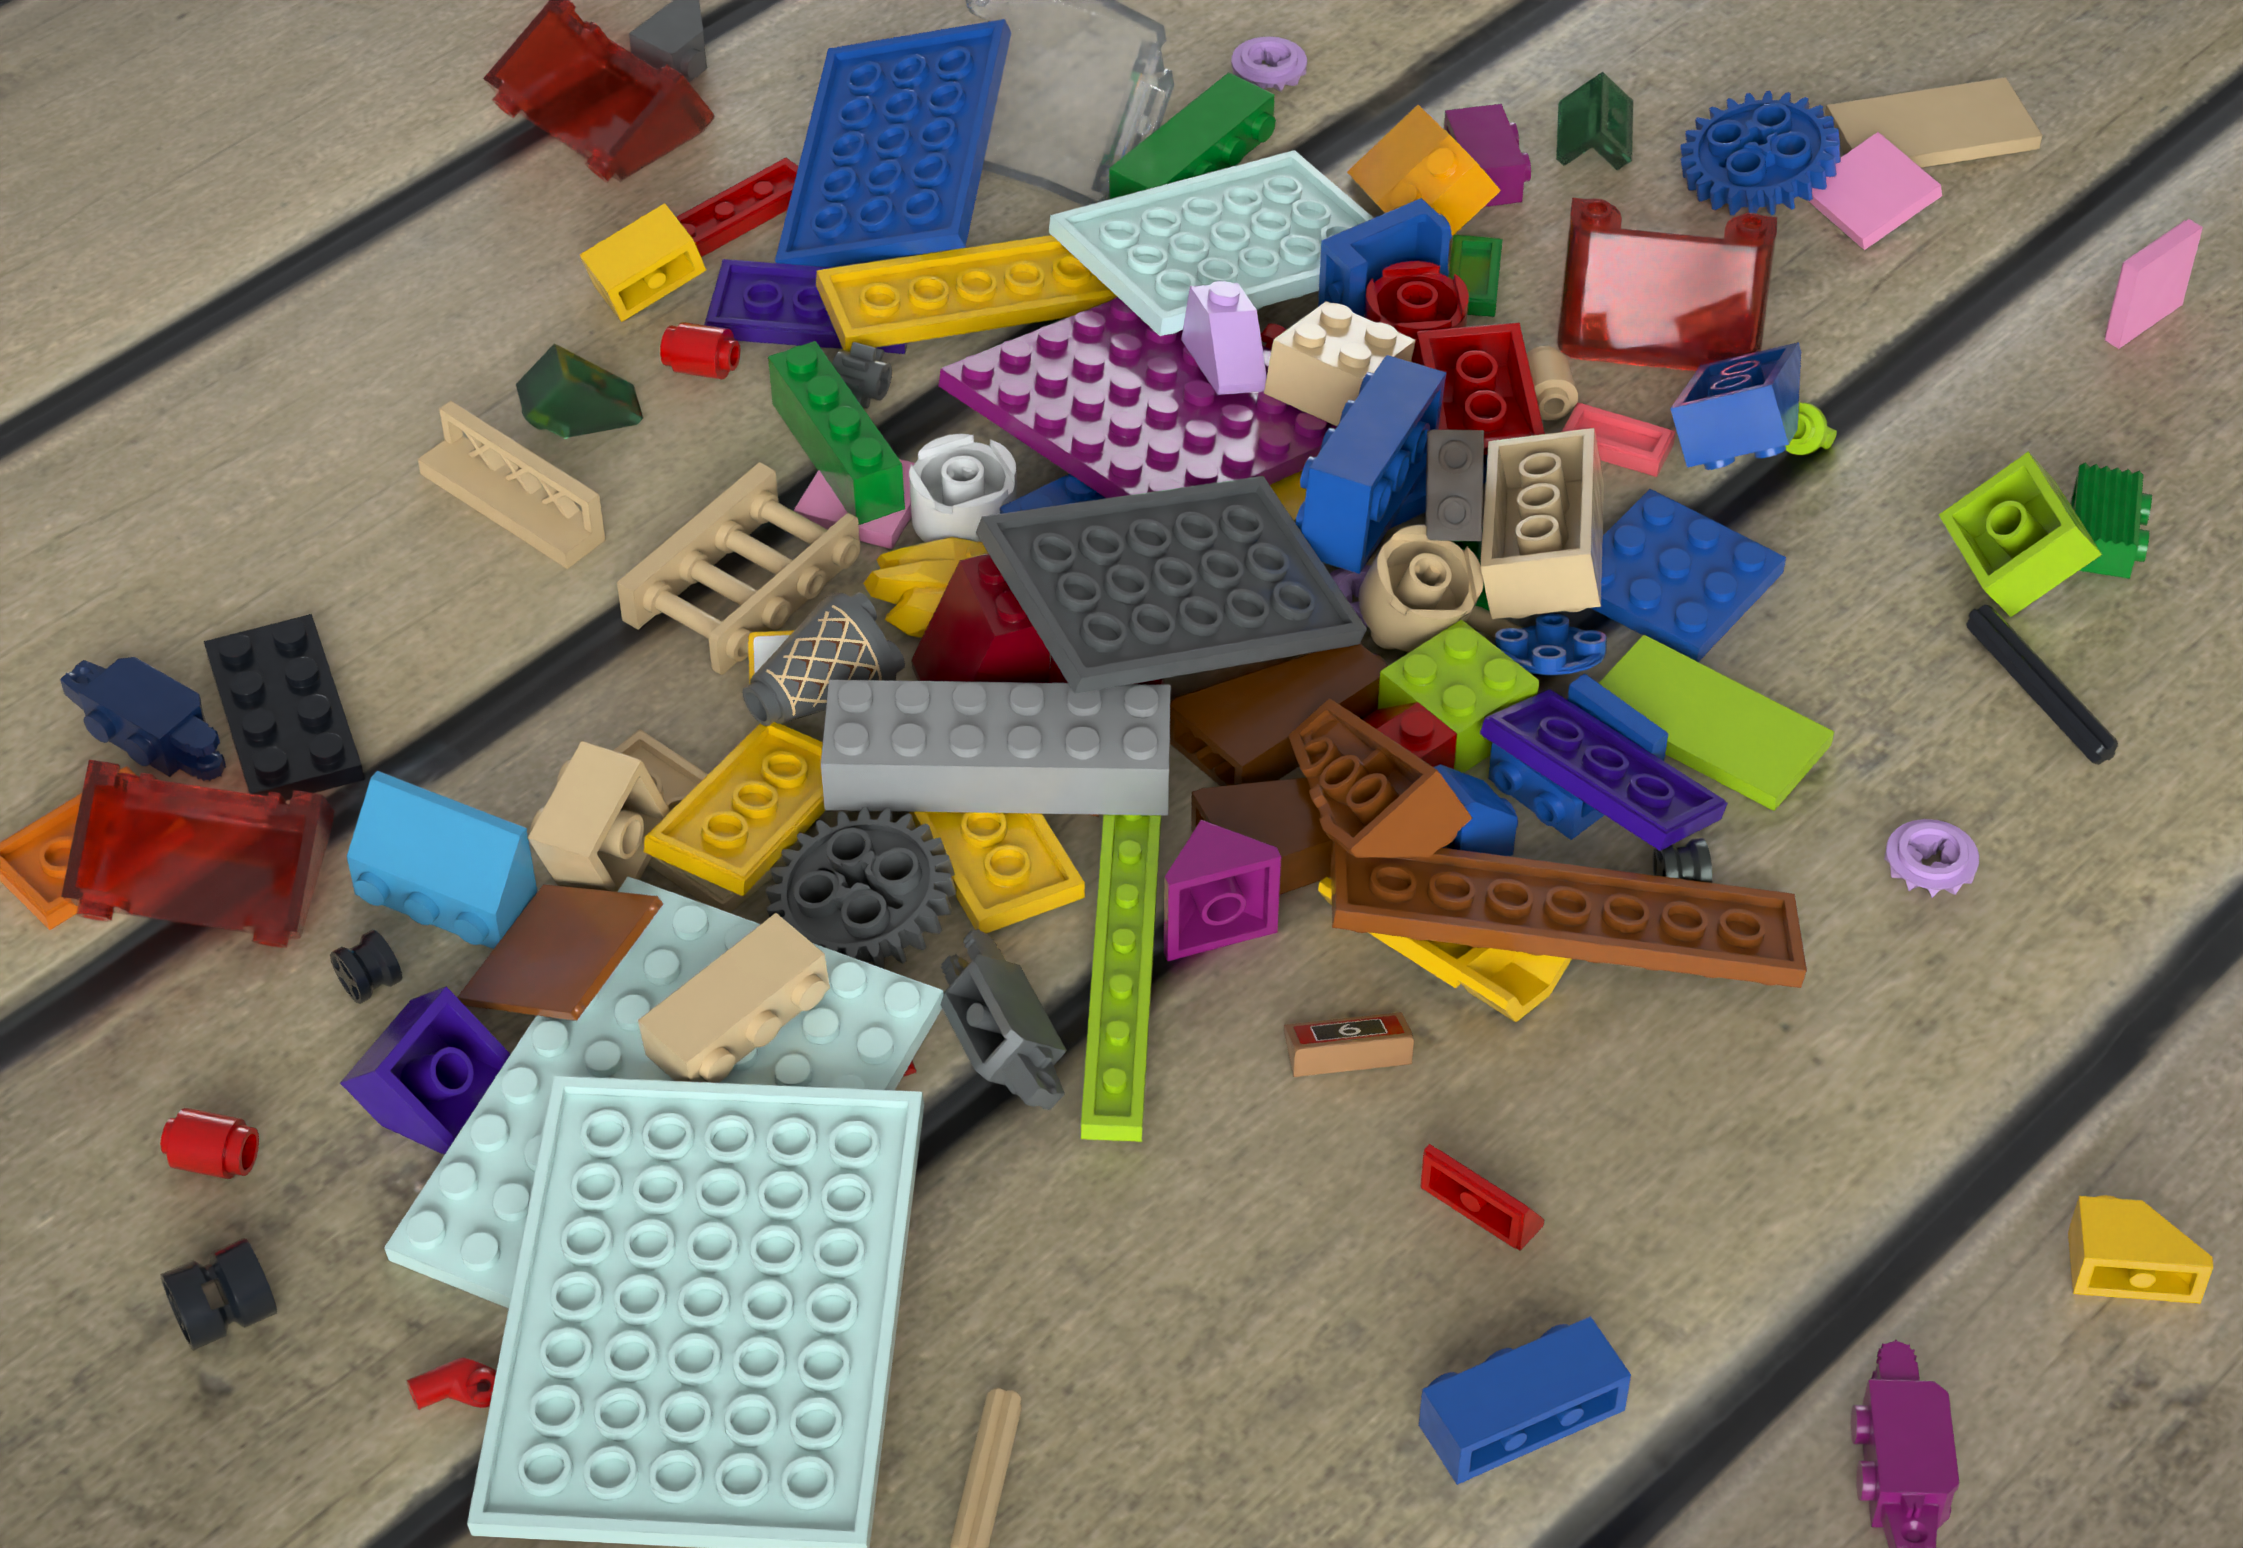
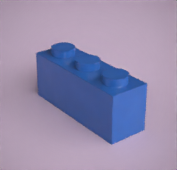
M1590 1316L1572 1325H1556L1547 1330L1539 1339L1516 1349L1504 1348L1490 1355L1484 1363L1458 1374L1456 1372H1449L1437 1377L1428 1387L1422 1389L1418 1425L1458 1485L1625 1411L1631 1374Z

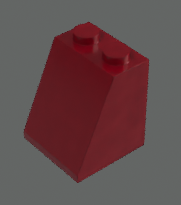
M988 553L959 561L911 659V664L918 681L1049 683L1050 652Z

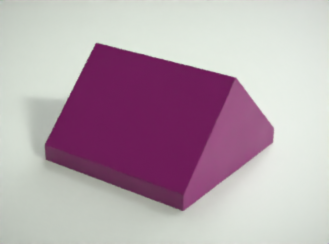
M1203 820L1199 822L1165 875L1164 954L1167 961L1278 933L1281 855L1277 847Z

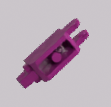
M1896 1339L1887 1344L1882 1343L1877 1354L1876 1364L1878 1365L1876 1370L1873 1371L1871 1379H1868L1862 1405L1852 1406V1443L1862 1444L1864 1461H1859L1857 1465V1496L1859 1501H1869L1871 1527H1882L1884 1529L1889 1548H1936L1937 1529L1950 1518L1951 1503L1954 1493L1958 1490L1960 1484L1949 1393L1935 1381H1920L1918 1362H1916L1917 1355H1914L1915 1349H1911L1910 1344L1906 1345L1898 1342Z

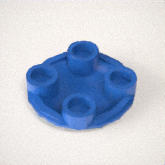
M1544 614L1536 618V626L1521 629L1505 628L1497 631L1495 634V646L1529 673L1548 676L1566 675L1588 670L1601 663L1606 655L1607 637L1599 631H1584L1575 627H1569V618L1564 615Z

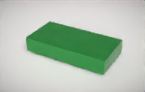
M1453 235L1449 278L1453 280V276L1456 274L1463 280L1468 289L1467 315L1495 317L1503 239Z

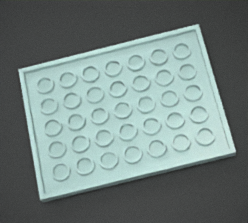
M627 876L618 892L658 896L663 906L577 1021L536 1015L385 1245L384 1249L388 1260L509 1309L553 1077L571 1076L674 1081L646 1056L638 1020L761 924ZM814 944L825 953L830 989L825 992L823 998L815 1007L808 1011L800 1012L780 1028L778 1034L770 1043L763 1047H756L736 1063L728 1076L719 1083L895 1090L942 1010L940 1004L944 995L943 990Z
M554 1076L467 1522L471 1536L699 1548H870L924 1110L923 1093L918 1091Z

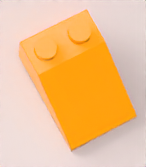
M1419 105L1412 109L1347 171L1384 213L1422 198L1438 214H1442L1447 219L1451 227L1452 236L1501 191L1479 164Z

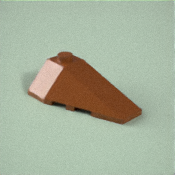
M1330 698L1288 735L1299 767L1310 785L1309 793L1311 799L1319 809L1322 817L1319 820L1324 832L1330 839L1356 858H1429L1439 848L1452 842L1458 831L1472 819L1469 812L1437 769Z

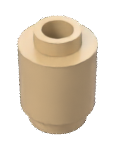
M1539 346L1530 350L1527 353L1541 419L1556 420L1568 415L1578 402V392L1568 359L1557 349L1550 346Z

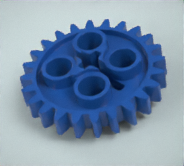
M1766 91L1762 100L1756 101L1751 93H1746L1745 103L1738 104L1731 98L1727 99V109L1724 111L1712 106L1709 108L1711 119L1697 117L1695 119L1696 130H1687L1685 133L1687 143L1681 144L1682 158L1680 159L1683 178L1687 180L1688 190H1696L1697 199L1700 202L1711 198L1713 210L1721 208L1726 203L1729 204L1730 215H1735L1741 207H1748L1750 217L1756 215L1759 207H1766L1770 215H1775L1776 205L1781 203L1791 210L1795 209L1794 198L1800 197L1811 201L1813 199L1812 188L1825 190L1827 188L1826 177H1835L1836 163L1841 162L1839 130L1834 128L1833 117H1824L1823 106L1821 105L1809 109L1807 97L1792 103L1791 93L1786 92L1779 100H1773L1771 91Z

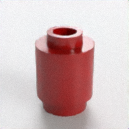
M681 322L678 326H668L664 331L660 346L662 363L665 366L672 367L674 372L720 380L725 379L730 371H734L737 368L741 353L740 344L735 340L734 334L730 329Z
M183 1108L175 1118H170L166 1122L161 1135V1151L163 1154H167L168 1164L171 1168L224 1179H231L235 1174L241 1176L248 1175L255 1164L259 1149L258 1130L255 1127L246 1126L243 1119L190 1108Z

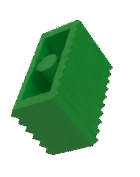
M2086 462L2079 465L2070 503L2102 554L2079 571L2130 579L2134 562L2145 561L2150 531L2140 529V525L2147 526L2152 504V494L2142 493L2144 475L2140 471L2132 473L2127 469L2122 472L2118 467L2111 470L2108 466L2100 468L2097 464L2089 467Z

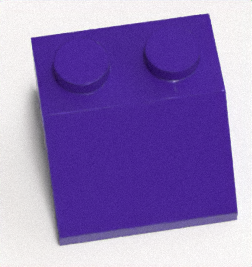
M445 986L411 999L340 1084L381 1126L445 1155L511 1054Z

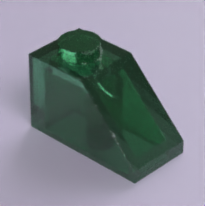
M555 343L516 383L522 407L521 411L528 423L539 430L547 429L563 438L634 426L643 419L633 384Z

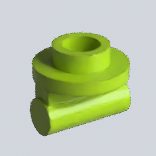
M1799 403L1798 430L1789 445H1785L1786 451L1795 455H1806L1816 451L1820 446L1829 449L1836 438L1837 431L1827 426L1826 418L1819 408L1809 403Z

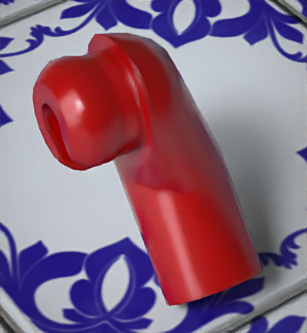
M462 1357L410 1378L406 1382L418 1410L446 1398L473 1407L486 1408L490 1407L497 1371L487 1365Z

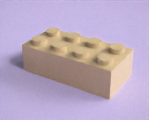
M1594 428L1489 441L1480 567L1491 619L1508 617L1519 619L1534 614L1559 611L1578 612L1586 608L1601 607L1604 477Z

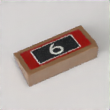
M1402 1012L1284 1025V1034L1293 1077L1412 1064L1414 1039Z

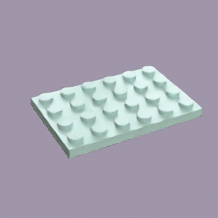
M1293 150L1050 215L1049 233L1159 336L1183 330L1190 286L1210 285L1216 281L1238 283L1256 310L1267 305L1299 298L1305 294L1319 291L1321 240L1371 220L1373 217Z

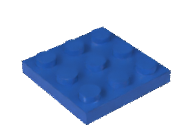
M1649 489L1603 535L1601 607H1593L1591 609L1699 662L1782 575L1786 557Z

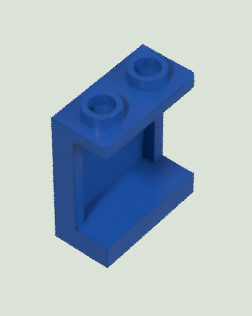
M1420 198L1321 240L1318 307L1325 301L1338 303L1349 307L1353 313L1364 317L1367 285L1372 278L1373 282L1383 276V269L1396 263L1407 261L1430 262L1439 265L1440 274L1448 277L1449 245L1452 232L1447 219L1442 214H1438Z
M1585 673L1569 684L1567 699L1569 702L1664 761L1668 733ZM1492 743L1488 779L1502 793L1511 795L1534 812L1545 825L1554 827L1568 839L1572 840L1604 816L1598 810Z

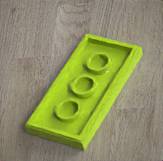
M1643 635L1599 682L1604 688L1668 733L1665 755L1773 811L1777 809L1832 745L1834 731L1646 635Z

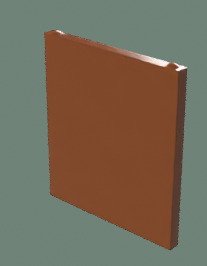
M543 884L457 998L465 1006L577 1021L663 906V903L658 896Z

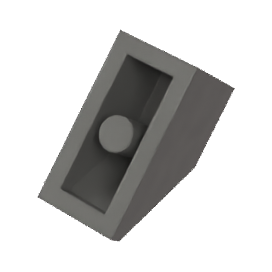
M673 0L629 33L633 72L674 92L679 91L707 69L699 0Z

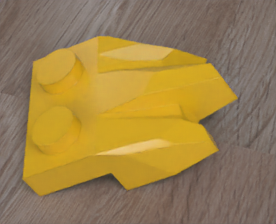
M956 537L900 548L880 554L876 559L880 570L872 571L863 584L871 597L896 604L886 614L885 620L907 635L922 638L959 561L988 554L982 542Z

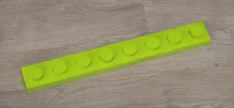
M1103 815L1081 1114V1139L1142 1142L1162 815Z

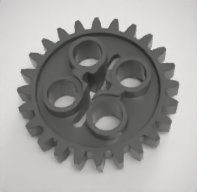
M863 807L857 821L850 822L844 811L838 813L837 826L830 828L825 822L819 820L816 822L819 835L812 838L806 834L799 833L797 838L801 849L799 851L783 849L781 854L786 867H773L770 871L775 885L766 887V894L771 905L766 907L769 917L777 913L811 943L866 963L873 962V965L883 969L885 968V958L891 955L902 964L907 962L904 948L908 945L920 950L926 949L927 947L922 936L924 931L941 933L942 928L938 916L951 915L952 913L948 897L956 895V888L952 879L955 873L941 838H933L927 823L916 828L912 815L909 813L895 823L890 808H885L878 819L874 820L871 819L868 808Z

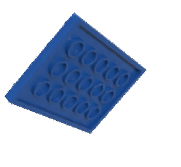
M1005 19L828 48L775 258L776 263L836 267L966 247L1011 38V31Z

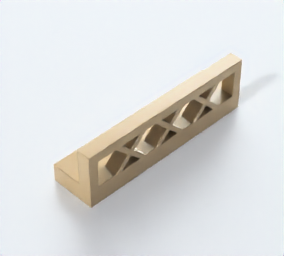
M449 401L439 408L445 440L418 458L421 475L566 569L606 541L598 493L454 402ZM462 430L464 431L468 439L463 436ZM575 502L581 505L582 511L579 510Z

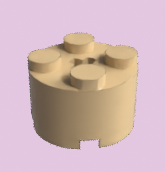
M1414 525L1402 528L1394 533L1392 538L1380 548L1359 590L1361 614L1371 630L1373 641L1378 646L1389 650L1396 648L1405 652H1411L1460 620L1466 622L1483 589L1480 563L1468 547L1463 551L1452 541L1429 540L1426 536L1427 526Z

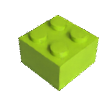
M2029 451L1939 514V517L1983 590L2010 617L2102 555L2056 481Z
M1460 620L1380 671L1378 709L1416 702L1420 703L1457 733L1454 770L1464 773L1491 755L1492 742L1479 734L1485 717L1537 695L1539 680L1466 622Z

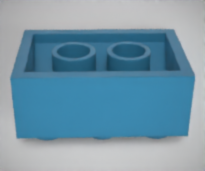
M376 771L371 777L347 853L355 895L360 896L369 904L375 906L383 905L406 914L422 925H434L454 933L470 944H482L494 949L537 893L527 828Z

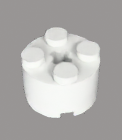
M953 434L940 437L924 445L918 452V460L913 466L912 464L910 466L909 481L912 525L917 535L925 543L949 537L981 542L976 534L981 517L1000 514L999 507L1017 499L1015 460L1009 450L991 439L989 446L974 442V435Z

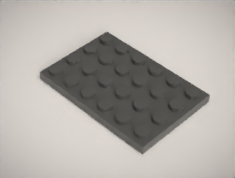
M1264 476L982 516L976 531L979 539L1075 694L1358 645L1361 643L1367 630Z

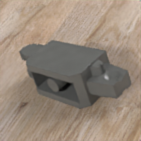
M979 929L971 930L963 939V943L972 961L968 963L967 960L955 954L953 956L949 955L941 964L942 973L946 975L945 978L949 987L944 991L940 1005L976 1072L987 1081L1006 1085L1011 1093L1019 1095L1026 1105L1032 1107L1041 1106L1045 1110H1051L1065 1095L1054 1064L1067 1050L1021 966L1007 962L1001 950L997 948L994 939L990 938V935L985 934Z

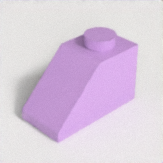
M1216 281L1210 285L1190 286L1181 340L1217 395L1264 391L1267 375L1256 308L1238 283Z

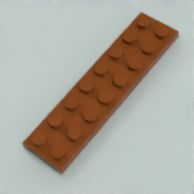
M1333 841L1332 928L1346 929L1358 933L1369 932L1408 937L1420 941L1431 940L1462 944L1474 948H1493L1524 952L1536 956L1547 955L1578 959L1591 963L1640 967L1652 971L1664 970L1695 974L1707 978H1726L1757 982L1769 986L1780 985L1801 988L1807 972L1795 894L1448 848H1439L1429 858H1356Z

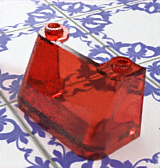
M549 0L483 78L496 93L492 101L508 116L515 118L519 113L584 157L587 160L585 165L607 183L612 177L622 182L702 134L715 119L713 112L681 73L668 65L656 70L609 39L594 22H583L574 10L576 6L570 0Z
M1572 198L1557 332V345L1562 353L1580 360L1697 371L1700 365L1762 350L1777 234V217L1745 213L1733 217L1727 222L1724 238L1621 229V213L1614 205L1598 198Z
M96 760L88 761L61 895L68 903L78 906L77 916L96 921L111 922L113 913L251 933L253 934L252 942L278 948H287L289 939L301 938L330 837L335 812L323 795L293 790L290 804H287L280 793L269 792L268 796L168 782L157 780L153 774L141 772L140 777L128 773H119L120 765L116 763Z

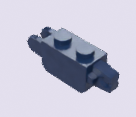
M136 657L117 659L107 669L83 660L71 672L66 673L60 679L64 695L84 710V724L91 735L100 742H111L126 751L139 765L144 767L150 765L169 777L179 769L192 777L197 776V780L202 779L203 782L205 780L210 782L219 776L222 777L226 763L223 754L216 751L220 744L217 730L209 727V724L206 723L199 693Z

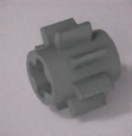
M853 342L851 352L845 350L838 351L832 365L861 406L869 408L871 398L880 401L887 394L892 379V366L890 363L881 361L884 350Z

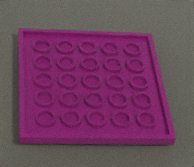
M1118 297L978 354L968 356L963 360L940 369L939 387L1105 498L1264 476L1269 485L1302 471L1307 459L1310 456L1317 457L1327 430L1330 427L1337 428V426L1264 394V391L1217 395L1182 342L1183 330L1174 334L1159 336ZM1262 345L1267 375L1271 350Z

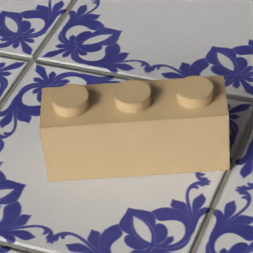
M777 913L773 914L638 1020L646 1056L674 1081L719 1083L728 1076L736 1063L756 1047H763L770 1043L778 1034L780 1028L800 1012L812 1009L821 1001L825 992L830 989L825 953Z

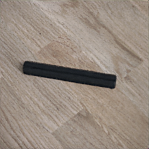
M1985 604L1979 609L1974 608L1969 613V620L1966 623L1969 631L2093 764L2099 765L2105 760H2111L2115 756V750L2118 747L2116 738L1992 606Z

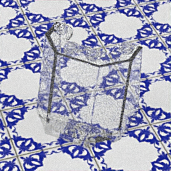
M965 0L971 14L987 22L1005 19L1011 31L981 174L1081 207L1109 200V168L1160 128L1174 88L1172 70L1164 68L1161 52L1163 44L1167 41L1164 25L1116 0Z

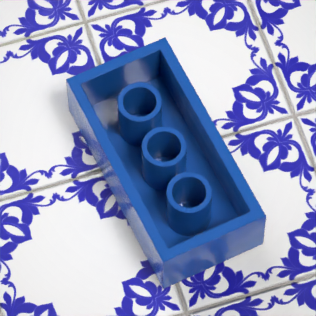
M1386 355L1374 373H1366L1356 400L1349 399L1347 401L1337 428L1330 427L1327 430L1317 457L1310 456L1307 459L1300 479V487L1306 489V498L1300 506L1295 523L1321 562L1358 574L1363 570L1401 511L1405 500L1409 494H1412L1426 472L1427 431L1438 430L1446 372Z

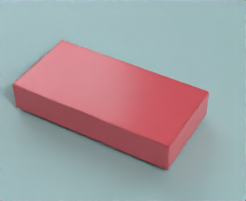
M1577 402L1561 431L1594 428L1601 461L1654 477L1658 476L1674 445L1676 431L1579 402Z

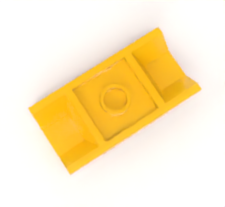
M1325 877L1319 882L1318 892L1332 905L1331 879ZM1369 933L1452 987L1457 988L1462 984L1468 993L1514 1022L1519 1021L1551 995L1572 960L1563 957L1536 956L1524 952L1493 948H1474L1462 944L1431 940L1420 941L1408 937Z

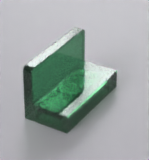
M1603 71L1561 99L1558 104L1556 159L1563 166L1591 148L1596 150L1617 171L1632 161L1633 100Z

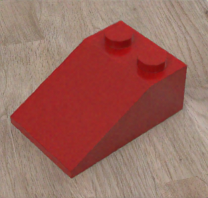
M1520 322L1417 332L1414 363L1446 372L1438 430H1484V455H1488L1489 441L1545 434Z

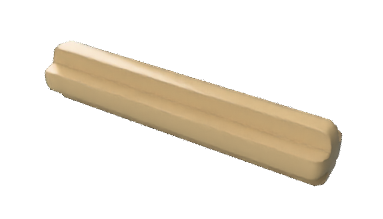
M997 1387L987 1393L950 1548L989 1547L1022 1409L1020 1404L1021 1397L1014 1390L1005 1391Z

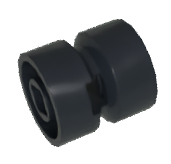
M246 1238L211 1252L210 1262L207 1265L202 1266L192 1260L160 1274L172 1311L192 1350L225 1337L228 1325L233 1322L245 1328L277 1314L276 1303L266 1276ZM215 1282L224 1306L211 1310L202 1288Z

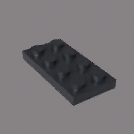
M312 614L204 641L209 664L253 809L365 780L362 764Z

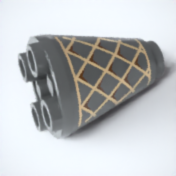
M857 592L849 597L844 593H832L825 597L752 676L750 684L743 689V698L750 713L760 724L764 726H769L774 722L783 724L825 711L829 680L896 681V673L905 668L904 657L893 642L886 640L883 632L875 622L877 619L876 610L864 594Z

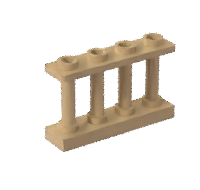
M759 462L617 582L622 621L639 630L655 615L660 613L666 614L709 639L712 670L723 675L737 662H741L748 657L749 633L769 632L780 629L790 615L807 600L815 598L821 592L824 585L841 570L849 568L856 561L861 548L858 518L850 513H846L833 526L826 529L785 507L778 500L776 471ZM770 522L807 542L810 546L793 560L749 535L761 524ZM734 551L772 572L775 576L759 590H756L713 565L726 554ZM700 582L739 604L740 607L725 620L720 621L678 597V595L691 584Z

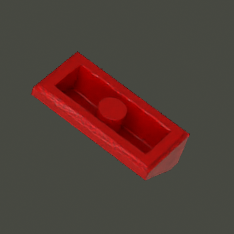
M1431 1144L1424 1149L1420 1186L1429 1194L1519 1251L1543 1227L1545 1220L1524 1203Z

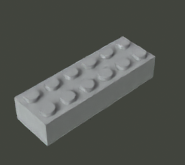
M829 680L821 756L825 810L861 811L863 807H867L868 811H884L885 808H890L891 811L1168 816L1171 685L1128 684L1075 694L1069 683Z

